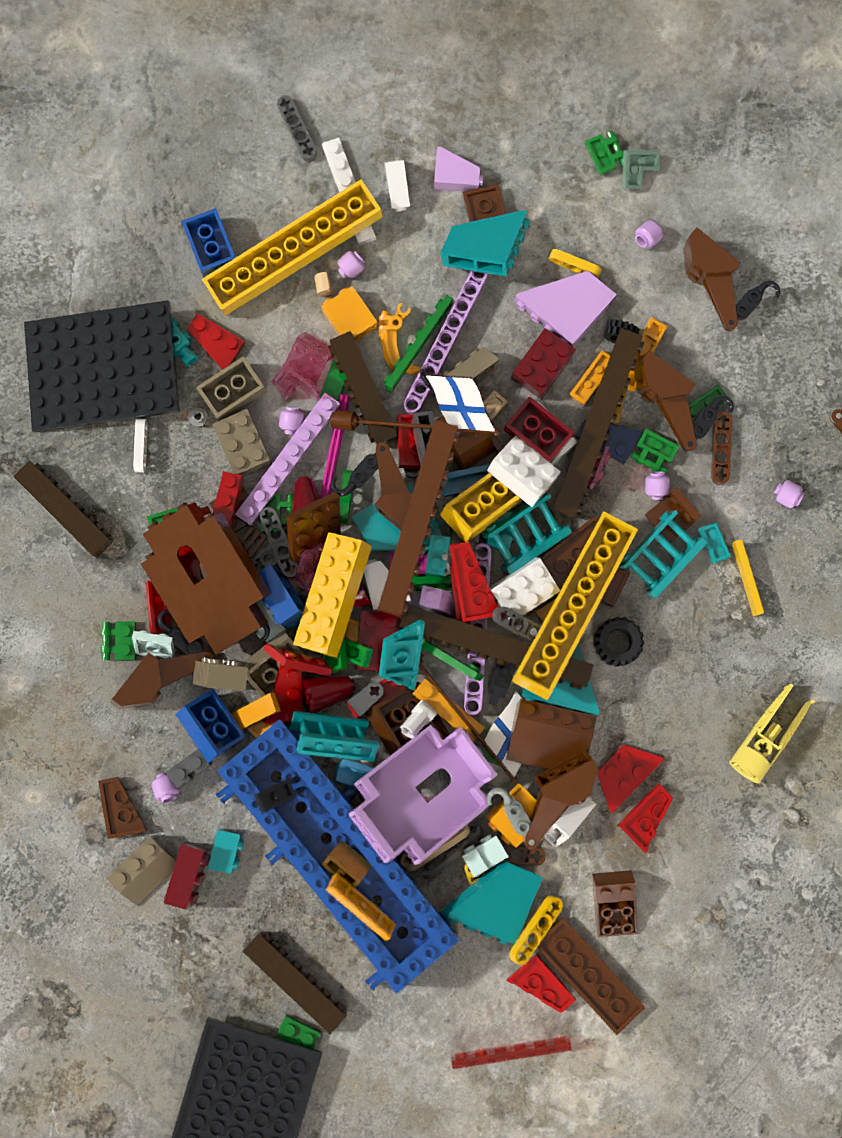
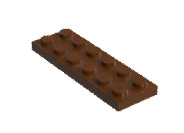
M596 516L540 558L560 591L599 521ZM549 598L548 600L544 601L543 603H541L540 605H538L537 607H535L534 609H532L531 611H529V612L526 613V614H527L528 616L531 615L534 611H536L538 608H540L543 604H545V603H546L547 601H549L551 598Z
M563 917L548 930L537 949L607 1026L618 1035L645 1009V1006Z

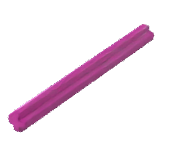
M340 395L339 403L341 406L338 410L348 411L350 396ZM335 427L332 433L320 498L332 492L331 481L335 477L344 430L335 429Z

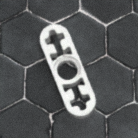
M137 418L135 421L133 463L135 473H145L148 422L147 419Z

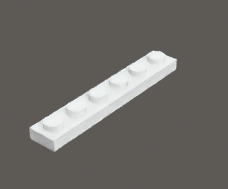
M336 138L322 143V148L340 193L354 184L355 180L340 139ZM372 225L355 234L358 245L376 240Z

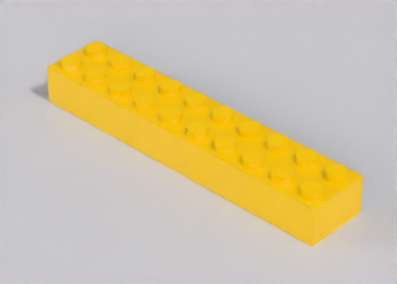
M362 179L207 275L202 280L223 314L227 316L383 217L381 208Z
M603 511L512 682L548 700L637 533V528Z

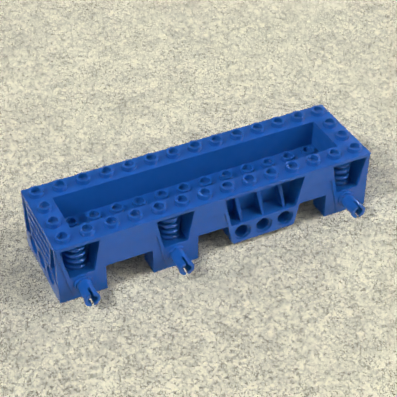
M278 720L217 771L228 785L216 793V796L221 798L220 801L223 804L234 794L238 796L277 845L265 855L267 860L275 855L269 861L274 865L285 855L377 969L373 975L365 980L367 985H370V988L375 990L385 980L397 994L459 941L458 936L451 927L452 924L446 921L447 917L437 911L433 904H430L399 861L394 857L391 861L384 863L348 815L354 810L351 799L360 791L358 789L354 790V788L349 786L344 791L340 790L330 781L310 755L298 754L296 749L301 731L290 730L285 722ZM273 771L281 772L282 778L279 782L297 775L300 776L301 779L291 783L294 790L304 786L306 789L304 792L265 813H261L254 794L279 783L271 779ZM299 801H303L307 805L304 813H299L296 810V804ZM324 832H328L332 836V841L329 844H324L321 841V835ZM341 840L350 845L353 850L366 858L372 865L355 889L370 902L374 895L382 897V904L376 907L396 923L391 938L387 941L326 890L333 874L321 864ZM402 926L408 930V935L404 938L399 937L396 933L397 929Z

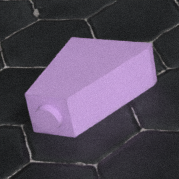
M437 147L434 189L469 191L483 185V175L480 174V167L442 147Z
M423 585L419 608L456 618L453 595L442 589Z

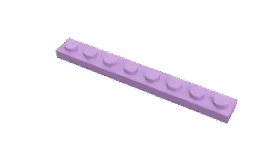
M326 393L323 394L235 514L238 518L250 526L254 524L261 510L268 505L327 425L331 413L336 412L341 406L338 401Z

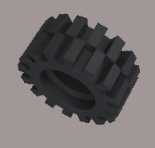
M609 319L603 336L607 341H611L614 344L621 328L639 334L640 329L638 326H634L635 324L633 323L629 324L628 321L623 322L620 319L619 321L617 319Z

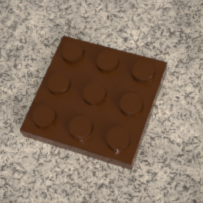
M336 492L286 515L289 556L293 563L323 549L328 532L341 535L340 496Z

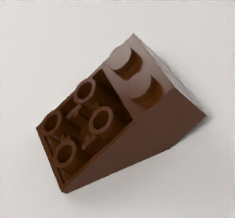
M632 871L593 873L592 882L597 936L610 937L637 934L636 884Z

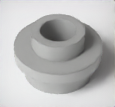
M195 408L190 412L189 420L192 425L201 427L207 423L208 414L202 408ZM197 414L202 415L201 419L196 420L195 416Z

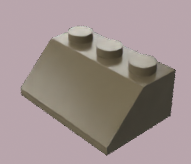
M483 347L481 350H474L469 355L470 358L466 361H459L455 365V369L451 372L446 371L442 375L472 377L476 384H478L497 370L499 359Z
M153 835L147 838L106 879L120 894L138 906L173 872L176 858Z

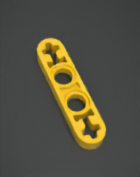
M549 895L544 899L510 951V959L519 965H524L528 962L562 911L563 902L560 898ZM542 917H545V923L540 927L539 921ZM533 933L534 939L531 943H528V937Z

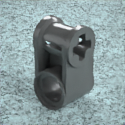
M372 682L354 695L348 703L361 717L384 695V687L378 682ZM372 686H379L378 692L380 694L378 696L376 694L371 695Z

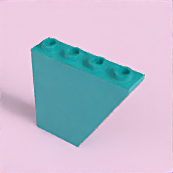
M527 210L452 226L441 250L442 266L507 276L509 270L513 269L515 256L519 254L520 243L524 242L525 231L529 230L530 227Z
M412 483L406 485L407 489L413 494L414 486ZM375 503L352 516V520L363 539L372 546L371 552H390L396 550L401 531L376 511ZM431 518L429 526H432L429 538L423 543L427 545L425 552L429 551L431 534L447 537L446 534L442 535L439 529L442 527L437 518Z
M577 644L571 657L584 661L579 644ZM590 679L586 688L582 687L581 690L570 687V683L564 681L563 684L557 683L548 700L523 688L521 697L525 698V700L538 701L546 705L558 706L589 715H599V708Z
M502 860L444 907L441 914L447 917L446 921L457 925L459 922L464 924L463 928L472 932L475 929L480 930V934L491 939V936H495L500 943L508 945V942L515 944L543 877Z

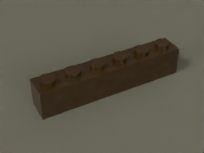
M351 331L330 339L328 349L332 357L336 356L338 360L336 367L339 373H343L346 378L343 382L347 391L351 390L354 396L351 400L355 409H360L362 414L359 416L360 420L391 422ZM362 424L363 426L367 425L369 429L367 436L371 444L375 443L376 446L381 442L389 441L398 436L393 426Z
M29 460L13 477L92 556L98 558L113 543L109 539L111 535L104 528L100 530L96 526L98 522L91 515L87 517L83 513L85 509L77 501L73 503L69 499L71 495L64 488L60 490L56 486L58 482L51 475L47 477L43 473L45 469L38 462L34 464Z
M259 932L242 952L330 1035L346 1018V1007L339 1001L335 1002L331 998L332 994L325 987L321 989L316 984L317 980L310 973L306 975L301 970L303 967L295 959L293 961L287 957L288 952L281 946L277 947L273 943L274 939L265 932L263 934Z

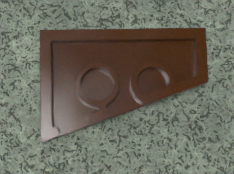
M114 777L99 780L98 784L107 838L111 839L148 831L120 778Z

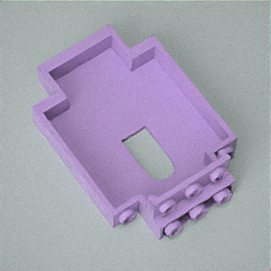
M430 725L355 783V786L366 801L348 815L384 863L391 861L404 850L416 865L425 860L490 806L487 802V794L479 788L496 777L497 773L494 766L484 758L481 749L471 741L467 731L459 727L442 740L439 731ZM436 770H446L451 777L449 786L427 803L415 787Z

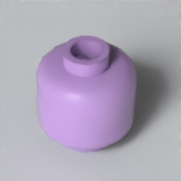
M652 220L646 221L635 232L636 243L640 247L647 249L652 248L663 237L661 225Z
M348 251L338 260V266L340 267L338 272L344 278L348 276L354 279L365 269V260L357 251Z
M286 407L285 410L280 412L279 427L285 430V434L294 435L304 422V413L300 412V408Z
M650 472V475L645 479V493L652 496V500H663V496L670 493V477L665 475V472Z
M786 480L784 484L779 483L774 492L777 494L776 501L788 508L798 507L805 494L802 492V486L790 480Z
M167 773L158 774L151 784L155 799L162 801V803L176 800L180 792Z

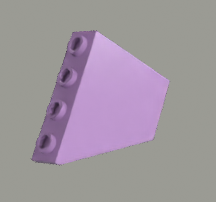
M589 271L520 292L515 296V305L521 311H526L530 314V318L535 323H540L544 328L574 347L614 302L617 294Z

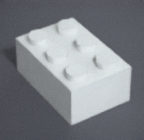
M516 435L493 459L487 470L531 507L543 496L561 473Z
M537 557L489 587L498 606L508 607L522 616L560 592L542 560Z

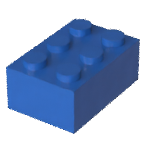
M216 208L181 221L203 278L236 258Z
M269 564L259 571L271 592L262 601L269 610H272L274 614L272 618L278 625L295 631L299 627L305 605L282 571Z
M214 689L186 704L175 714L208 763L237 746L246 738V735Z

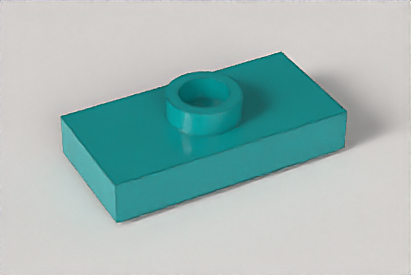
M717 522L698 529L700 536L708 542L705 548L712 564L731 558Z

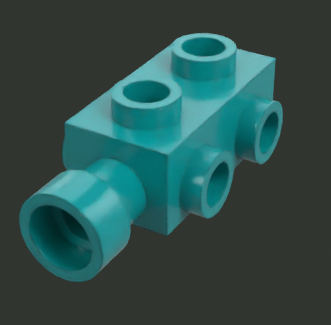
M172 317L174 341L179 338V341L174 343L175 356L181 355L185 365L191 366L199 357L194 351L189 349L192 346L189 341L192 339L185 331L181 332L178 329L180 324Z

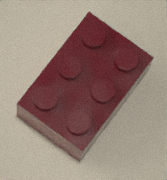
M544 328L512 372L511 379L542 400L572 359L576 349Z
M530 396L504 427V431L512 438L516 435L549 463L554 461L575 433Z
M360 612L357 642L372 648L373 652L369 667L364 668L355 664V670L379 672L383 640L399 631L400 617L382 612Z
M188 842L181 844L163 901L164 904L184 910L191 908L194 904L196 905L199 898L197 889L199 885L203 884L205 878L203 869L205 866H208L211 854H208L210 849Z

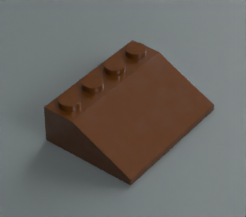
M409 688L377 704L365 713L390 756L411 740L410 737H406L402 733L400 728L412 714L413 708L420 702V700L412 695L415 690H410ZM438 715L419 731L420 733L431 725L439 731L442 740L450 735Z
M520 699L516 705L506 760L549 769L584 749L589 753L597 716Z

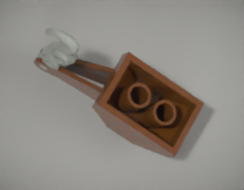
M584 749L534 776L540 788V793L530 820L521 803L513 798L504 788L496 787L492 789L487 795V802L491 806L492 797L495 794H500L504 799L505 813L514 830L519 835L524 836L523 841L528 849H534L568 805L582 804L590 796L598 768L592 757Z

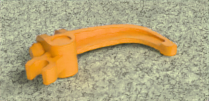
M402 303L397 306L395 316H390L389 311H382L381 316H379V337L381 338L384 358L388 366L393 370L396 369L394 366L400 358L397 348V332L402 329L403 320L411 312V308H408L407 312L402 313L400 311L403 306ZM411 365L405 374H419L421 367Z

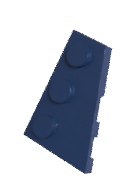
M586 419L583 421L582 425L580 426L579 430L575 435V437L578 439L580 438ZM610 424L608 432H610L607 443L603 442L601 450H604L603 453L624 465L643 431Z

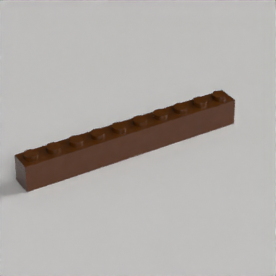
M438 420L434 422L379 602L378 611L401 617L402 613L406 614L409 606V602L406 601L408 594L412 595L415 583L412 582L413 576H418L421 566L418 560L420 556H424L427 546L423 543L425 537L429 538L432 530V526H429L431 518L435 519L438 507H435L436 500H441L443 489L440 487L442 481L446 482L449 470L446 467L448 462L452 463L455 452L452 451L453 444H458L460 433L457 432L458 426Z

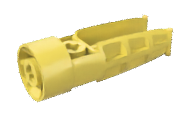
M793 684L784 687V690L761 716L729 762L738 773L755 783L761 782L795 733L810 705L815 703L814 700H811L803 705L776 744L773 741L782 730L779 724L772 722L765 734L762 735L761 732L792 689ZM753 737H755L758 741L753 742L751 746L748 747V743L751 741ZM760 745L763 746V747H762V750H763L764 752H760V751H759V750H760V747H759ZM772 751H775V753L768 761L765 757L769 756Z

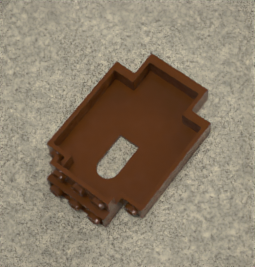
M185 502L177 507L178 511L174 514L170 512L164 515L162 522L158 523L157 521L147 527L149 530L143 536L153 552L145 556L147 560L142 562L141 566L188 643L190 644L205 636L217 655L268 624L257 602L270 595L271 592L224 514L219 513L215 515L208 506L200 508L196 502L191 504ZM184 545L193 549L209 575L197 584L194 583L179 557V550Z

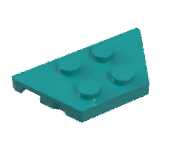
M418 620L383 640L379 675L388 681H394L398 685L407 686L410 690L416 689L425 627L423 620Z

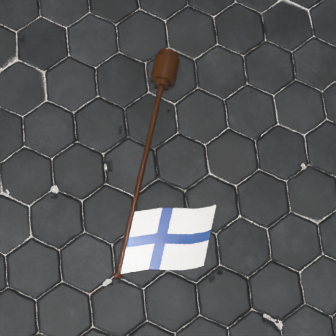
M426 374L435 391L440 410L447 423L458 426V431L499 435L500 430L498 428L495 429L486 411L480 389L472 377ZM337 410L332 412L330 416L331 427L339 430L354 431L359 426V423L433 428V425L360 420L355 411Z
M421 652L419 668L511 779L510 781L515 782L517 780L515 775L522 763L506 760L516 705L522 699L516 690L514 691L508 706L495 720L485 740H483L423 667L422 663L424 661L422 658L424 654Z

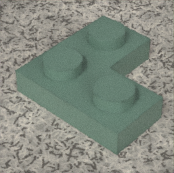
M624 150L622 189H642L643 171H659L660 152Z

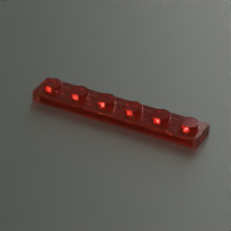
M565 1036L553 1038L554 1041L550 1042L542 1039L534 1041V1044L531 1045L517 1043L512 1048L497 1046L493 1051L487 1052L486 1049H478L474 1051L475 1054L467 1055L466 1052H459L454 1054L455 1057H451L452 1069L572 1050L569 1038L565 1039Z

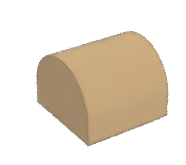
M327 272L316 274L314 278L317 295H333L329 274Z

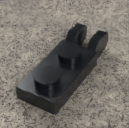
M297 775L290 779H285L254 794L261 813H265L306 790L304 786L294 790L291 783L299 781L301 779L300 776Z

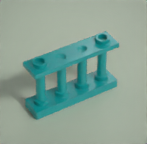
M544 493L533 507L525 504L499 523L491 524L481 534L483 538L490 539L492 537L505 558V563L500 566L504 573L511 575L572 533L569 526L558 525L545 503L546 500L551 498L549 493ZM539 506L551 527V532L546 536L542 535L530 514V511ZM522 516L536 538L535 543L531 546L526 544L514 523ZM506 527L509 528L521 549L520 553L516 556L511 555L499 535V532Z
M676 510L666 511L659 518L661 521L631 553L628 552L624 555L622 563L619 565L621 569H626L629 566L648 584L649 589L645 593L650 598H657L708 543L703 537L696 539L690 537L673 520L678 514ZM666 525L687 543V548L684 552H679L660 533ZM654 538L674 557V562L671 566H666L647 547ZM641 552L661 571L662 575L657 580H653L634 561Z
M298 711L293 713L289 728L290 730L301 731L296 749L298 754L374 762L379 747L378 741L365 738L369 720Z

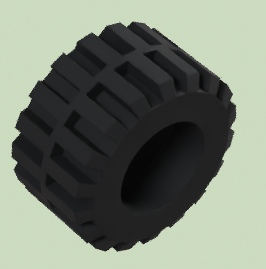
M614 617L605 621L594 635L593 646L596 649V655L600 656L602 662L605 661L607 665H614V667L632 663L642 653V647L645 642L643 640L644 634L640 632L639 625L636 626L633 620H627L626 617ZM613 631H621L627 635L629 648L625 652L616 653L609 647L608 636Z

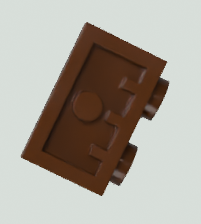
M676 487L667 497L648 511L645 517L655 527L661 521L659 518L666 511L676 510L678 514L673 520L685 531L699 520L702 515ZM668 525L660 532L670 543L679 536Z

